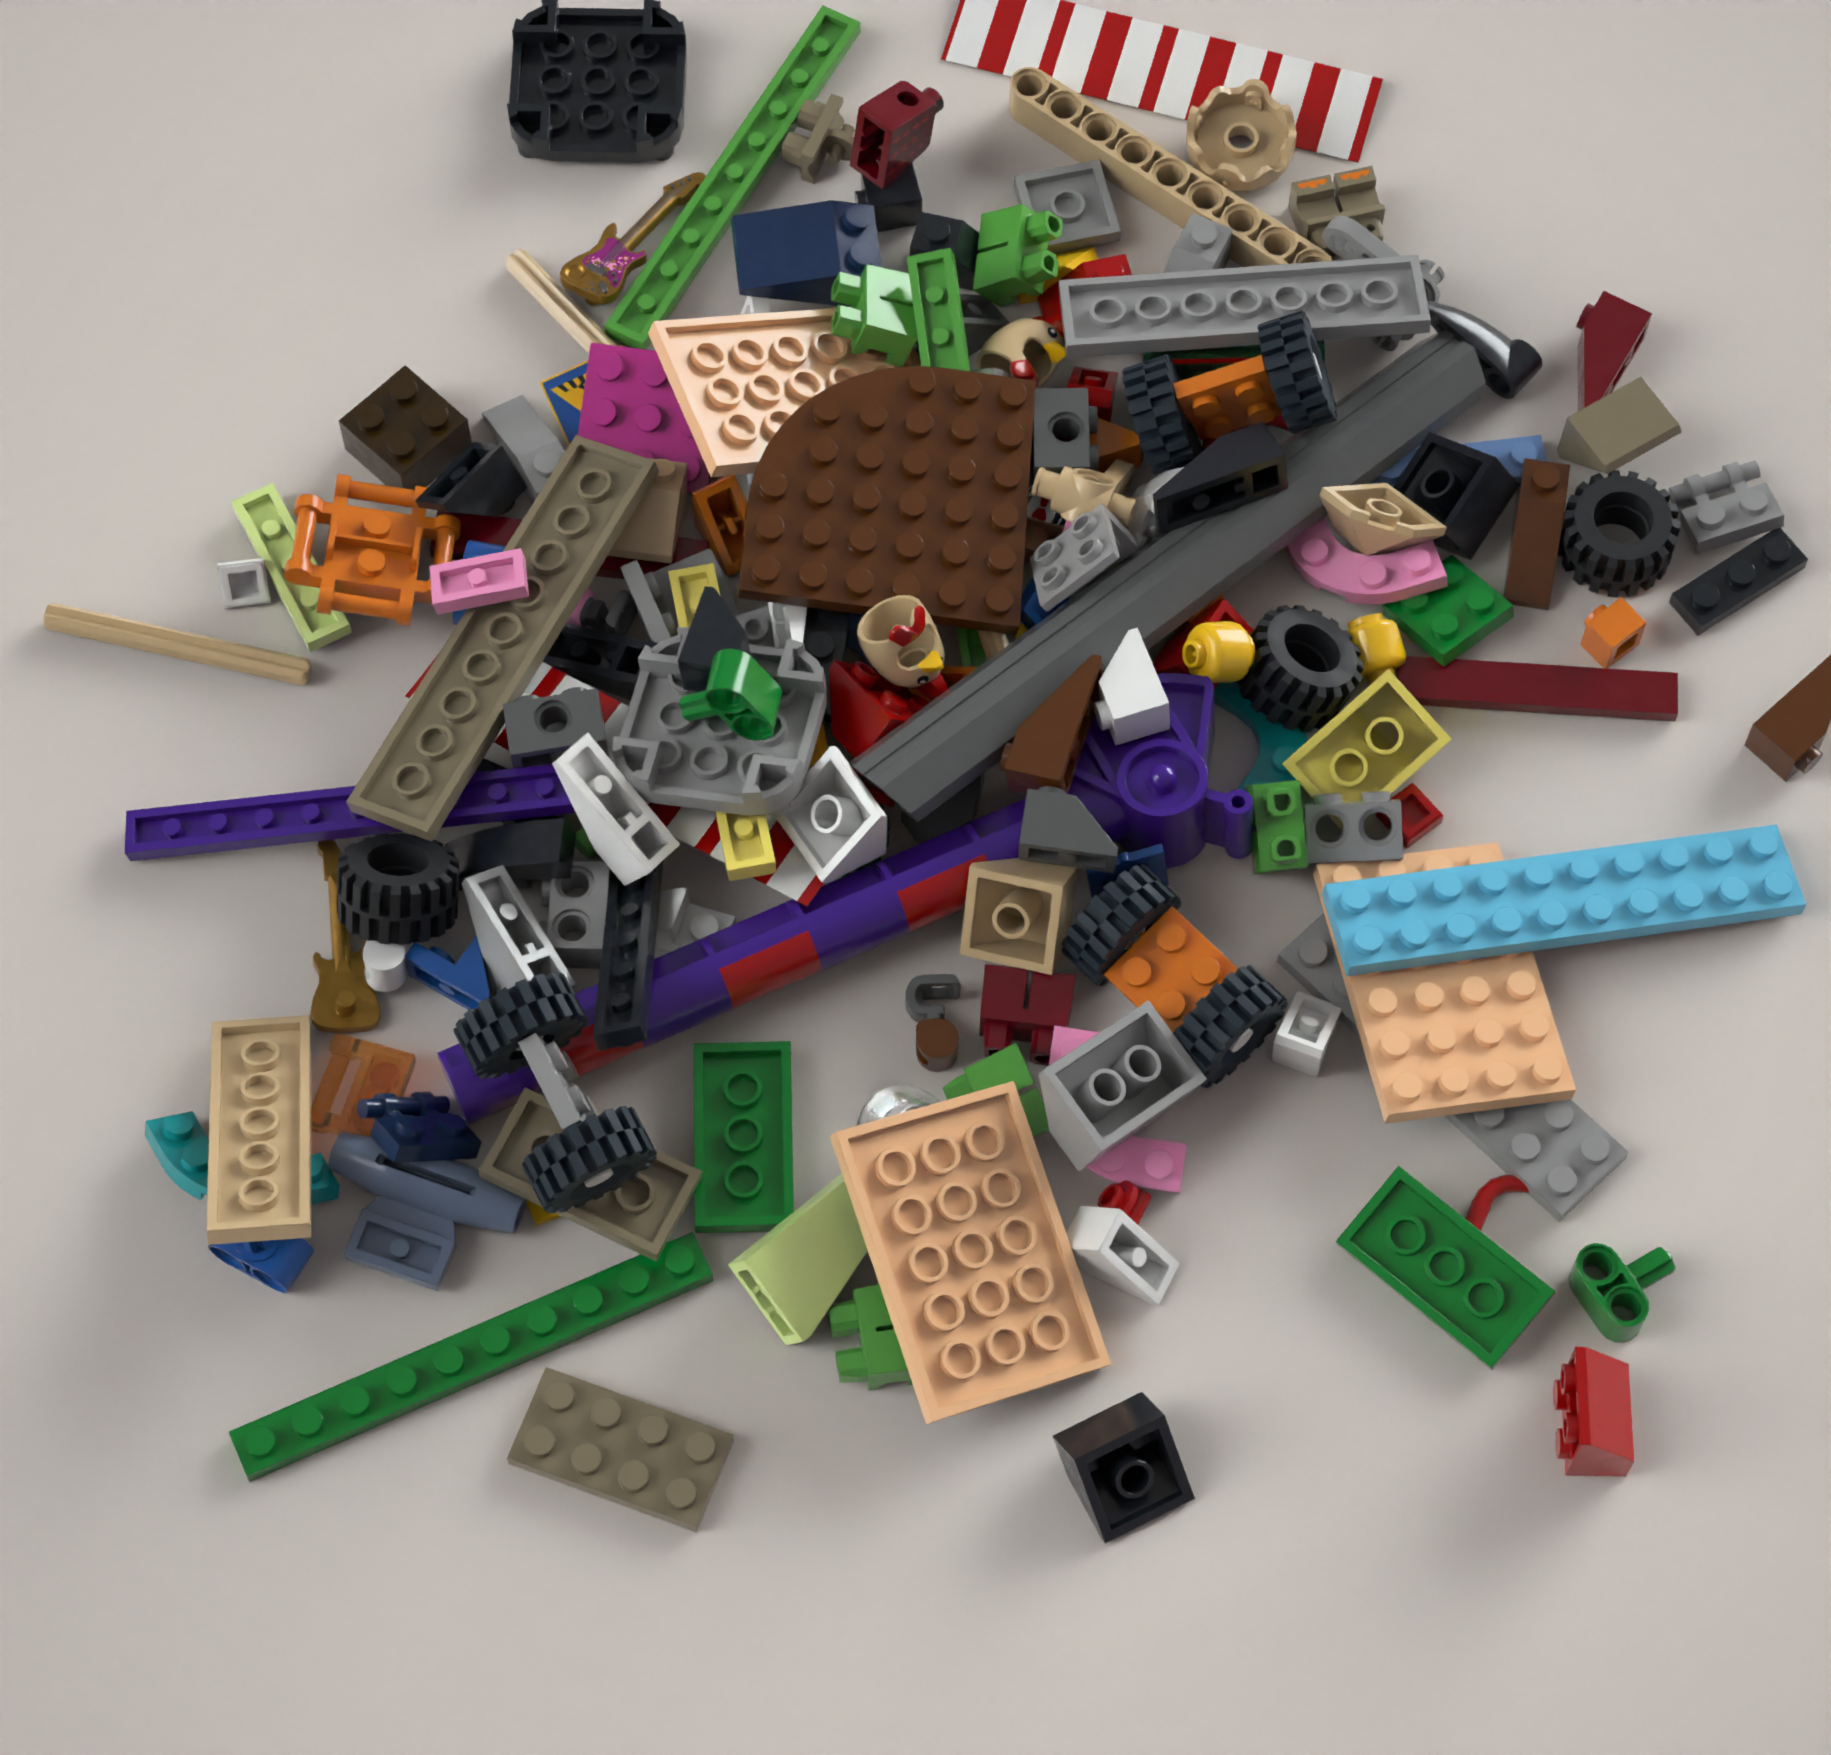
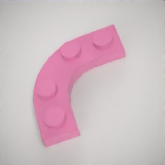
M1324 517L1285 546L1292 564L1310 585L1319 591L1324 588L1330 592L1345 596L1346 602L1356 604L1392 603L1448 586L1447 575L1433 540L1388 554L1366 556L1354 553L1339 544L1329 528L1326 517Z
M1054 1026L1049 1066L1100 1032ZM1133 1135L1086 1168L1116 1183L1128 1180L1136 1187L1180 1193L1187 1144Z

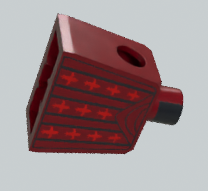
M899 81L862 104L858 109L850 166L881 189H885L929 146L935 115L944 107L941 95L933 88L927 87L921 92L909 82Z

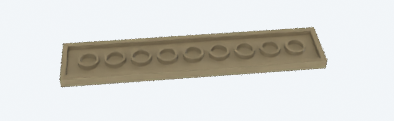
M575 435L503 550L522 549L526 559L529 597L466 609L347 799L346 803L351 812L432 842L505 724L503 704L514 702L522 696L657 476L659 470L654 460Z

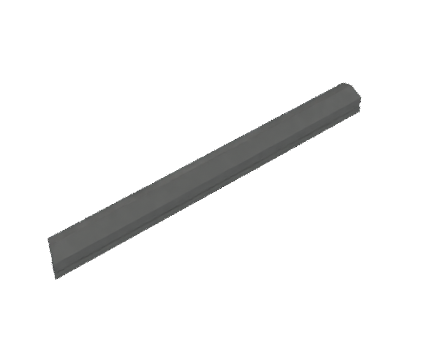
M1445 329L1414 345L1336 403L1338 415L1336 421L1296 433L1279 445L1286 455L1288 489L1161 535L1159 533L849 762L850 766L860 779L872 788L881 789L889 798L893 799L898 808L917 822L922 820L998 763L1002 758L1005 745L1007 743L1013 744L1018 727L1092 654L1102 656L1104 669L1106 670L1126 633L1134 628H1138L1146 649H1150L1327 516L1328 513L1319 496L1322 487L1371 483L1419 447L1429 432L1436 434L1480 401L1486 381L1475 347L1465 341L1457 340L1455 335Z

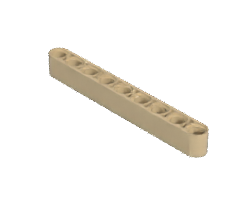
M1024 67L1014 72L1010 78L1009 112L1016 122L1080 163L1100 160L1106 180L1183 229L1192 213L1232 228L1229 259L1240 266L1252 267L1332 261L1331 256L1318 246L1042 70L1035 67Z

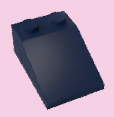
M829 200L733 215L731 219L739 295L851 307L850 305L831 301V288L838 273L843 272L860 277L866 264L882 267L874 205Z

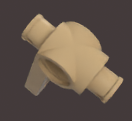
M1116 459L1105 473L1085 468L1073 469L1065 466L1061 474L1040 467L1032 486L1031 495L1051 500L1050 510L1060 513L1062 518L1071 523L1079 515L1091 512L1102 503L1125 527H1128L1132 521L1138 501L1136 498L1127 497L1135 465Z

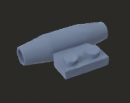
M341 1132L333 1145L328 1161V1169L378 1196L361 1210L344 1251L345 1259L435 1291H439L456 1248L454 1224L514 1234L521 1222L527 1203L526 1199L480 1178L477 1168L455 1160L394 1163L370 1136Z

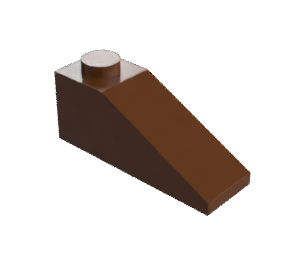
M1524 459L1518 481L1520 486L1516 492L1503 597L1512 605L1542 610L1549 609L1570 471V465Z
M1092 654L1018 727L1013 744L1007 743L1005 745L1001 758V770L1006 773L1010 791L1027 794V789L1038 790V788L1043 786H1052L1063 789L1067 794L1069 793L1095 715L1093 703L1100 700L1099 680L1105 671L1102 656Z
M1831 655L1753 723L1744 746L1785 782L1799 770L1803 774L1809 772L1823 756L1819 749L1831 721Z

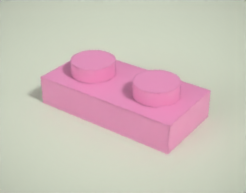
M521 548L429 566L432 605L437 615L529 597L526 559Z

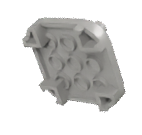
M677 627L678 635L660 641L652 649L645 645L638 657L640 673L620 737L613 736L612 748L616 767L643 800L656 804L739 815L768 814L771 816H781L787 813L791 808V801L798 796L805 783L827 705V685L824 669L820 666L819 661L805 650L804 643L787 638L784 649L749 645L750 652L755 653L758 664L782 689L774 733L770 738L758 741L740 737L718 715L693 721H687L682 717V709L679 706L681 697L696 693L695 691L684 690L678 665V659L690 627Z

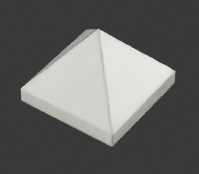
M264 558L217 563L225 609L271 603Z

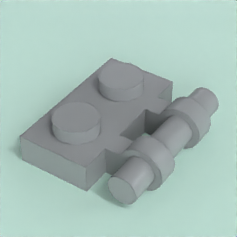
M1755 460L1741 465L1736 461L1722 466V471L1704 477L1695 474L1684 478L1682 484L1668 488L1672 503L1679 504L1689 500L1692 505L1680 510V521L1697 554L1784 527V513L1767 483L1765 482L1750 488L1746 483L1761 476L1759 466ZM1726 488L1730 492L1728 495L1712 500L1707 495Z

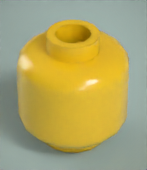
M1374 613L1356 618L1347 623V631L1353 637L1351 642L1358 645L1361 651L1359 659L1364 662V670L1361 673L1362 679L1367 678L1369 685H1371L1388 669L1395 675L1394 670L1402 666L1406 661L1405 649L1396 622L1383 619L1382 613Z
M1232 621L1205 622L1196 625L1189 633L1183 646L1182 657L1191 675L1208 676L1213 684L1232 683L1241 680L1247 674L1253 664L1256 651L1253 639L1240 624Z

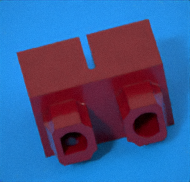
M985 964L979 1036L983 1037L984 1056L988 1057L1012 1045V1040L1030 1042L1029 1061L1034 1064L1049 1066L1054 1026L1069 1027L1075 995L1076 975L1055 972L1052 975L1033 971L1028 1008L1024 1009L1028 970Z

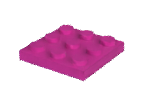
M591 343L578 436L645 458L667 459L669 461L688 463L687 494L689 495L709 485L711 476L656 351Z

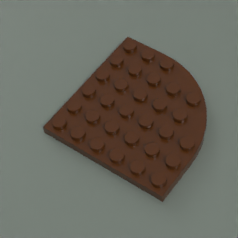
M907 366L875 370L853 376L813 396L780 426L768 443L757 465L745 513L737 598L865 615L868 610L885 599L898 595H911L921 601L934 624L1017 635L1021 615L1036 381L949 368Z

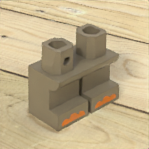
M1373 166L1334 173L1333 182L1330 175L1291 183L1288 209L1298 234L1328 253L1332 261L1337 260L1339 256L1326 246L1322 233L1335 216H1346L1357 221L1383 241L1382 225L1385 207L1383 204H1380L1375 189L1377 180Z

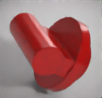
M1124 1180L1121 1183H1113L1104 1189L1098 1199V1207L1121 1209L1139 1225L1152 1197L1146 1191L1138 1189L1130 1181Z

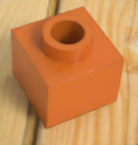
M1620 597L1609 607L1600 605L1588 615L1584 621L1586 628L1580 645L1603 668H1609L1640 644L1647 622Z

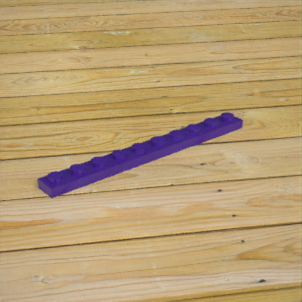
M552 764L475 772L441 828L573 814L576 812ZM356 786L129 810L126 811L124 853L130 861L404 831L351 812L346 801Z

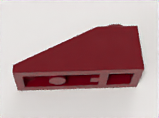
M1603 291L1595 306L1589 303L1585 306L1576 325V328L1582 330L1577 347L1578 411L1614 391L1645 339L1652 313L1606 291Z

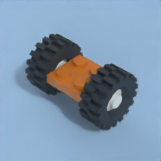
M1303 310L1258 325V338L1261 342L1260 347L1264 359L1262 355L1185 380L1181 379L1179 373L1177 374L1176 365L1167 354L1122 370V381L1125 386L1124 393L1128 400L1129 413L1134 422V430L1138 434L1142 452H1145L1146 461L1151 466L1154 475L1157 476L1164 471L1185 467L1201 453L1202 446L1200 440L1219 438L1230 433L1232 430L1262 421L1267 423L1279 415H1282L1284 422L1287 423L1288 430L1292 434L1337 420L1336 402L1332 394L1331 382L1327 375L1328 371L1322 358L1320 346L1317 344L1316 335Z
M1142 864L1140 867L1138 865L1133 866L1129 872L1124 871L1119 874L1114 883L1110 881L1103 887L1104 891L1099 896L1095 895L1089 901L1090 905L1088 908L1081 910L1076 917L1078 921L1071 925L1066 932L1068 936L1062 941L1061 945L1063 948L1061 951L1095 985L1102 987L1110 982L1136 1008L1149 1000L1207 1078L1201 1087L1209 1088L1213 1083L1218 1084L1221 1082L1226 1074L1228 1076L1231 1075L1241 1062L1244 1063L1251 1057L1250 1054L1255 1048H1259L1265 1042L1264 1038L1276 1028L1277 1025L1275 1023L1282 1019L1285 1013L1283 1010L1288 1005L1287 999L1251 965H1247L1246 968L1244 966L1237 968L1177 911L1182 903L1180 898L1146 865Z

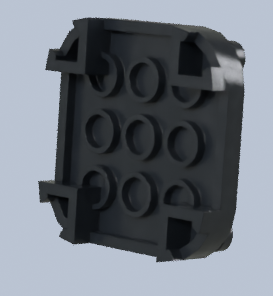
M541 0V7L527 13L522 20L516 18L512 30L513 55L510 96L507 109L512 139L517 144L520 155L525 158H537L548 161L636 163L652 160L664 161L673 155L674 147L680 141L684 127L687 46L683 21L679 22L674 15L661 8V1L644 0V9L559 8L558 0Z

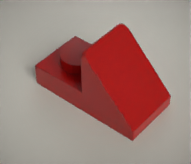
M1074 366L1067 388H1088L1089 406H1097L1098 418L1111 422L1118 372Z

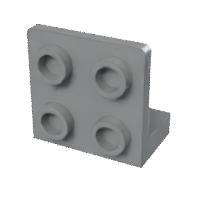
M1102 503L1091 512L1079 515L1073 521L1070 528L1054 540L1051 539L1042 543L1034 555L1030 557L1039 604L1045 611L1051 610L1065 598L1069 600L1139 548L1136 538Z
M706 549L644 575L637 560L620 567L628 590L652 642L659 643L662 640L678 635V622L668 571L714 563L721 598L734 616L740 614L711 549Z

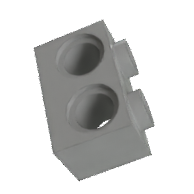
M1390 791L1362 792V801L1342 802V793L1313 795L1314 803L1304 804L1308 863L1403 859L1401 801L1399 799L1390 800ZM1375 812L1384 813L1390 819V829L1381 838L1367 836L1363 828L1367 816ZM1327 814L1336 815L1343 823V830L1340 836L1330 841L1321 839L1315 831L1317 821Z
M573 861L571 878L542 880V906H549L548 921H540L539 924L566 968L600 969L611 869L605 862ZM574 888L587 890L583 896L577 898L566 895L568 891ZM572 931H579L585 934L577 941H566L563 939L564 935Z

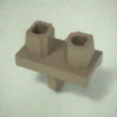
M831 94L826 104L805 99L799 111L798 127L812 131L810 137L788 132L782 144V159L801 167V177L804 181L814 184L825 160L833 166H837L840 160H851L855 129L849 124H844V118L839 113L844 103L843 97Z

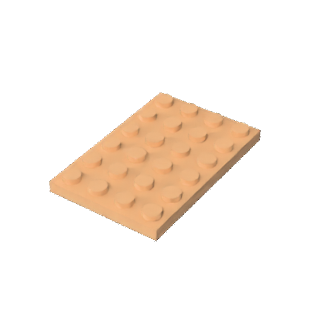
M836 308L653 321L648 332L711 477L755 473L768 443L780 426L813 396L853 376L899 366L886 363V353L869 348L864 353L852 354V339L831 334V321ZM914 347L903 367L921 366Z
M1498 843L1403 854V859L1316 864L1313 876L1385 1124L1570 1100L1574 1096L1576 1087L1533 951L1346 976L1322 897L1325 884L1504 861Z
M1014 1081L840 1130L830 1136L926 1425L1111 1365Z

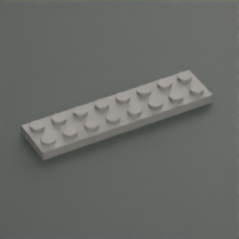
M1419 255L1059 280V298L1066 358L1260 345L1261 342L1258 338L1259 331L1257 328L1259 324L1301 310L1306 313L1317 341L1430 333L1431 318Z
M1323 913L1278 954L1277 962L1314 997L1342 1008L1339 1020L1360 1038L1325 914ZM1571 1099L1445 1116L1506 1174L1519 1178L1528 1188V1194L1559 1222L1618 1167L1628 1154V1151Z

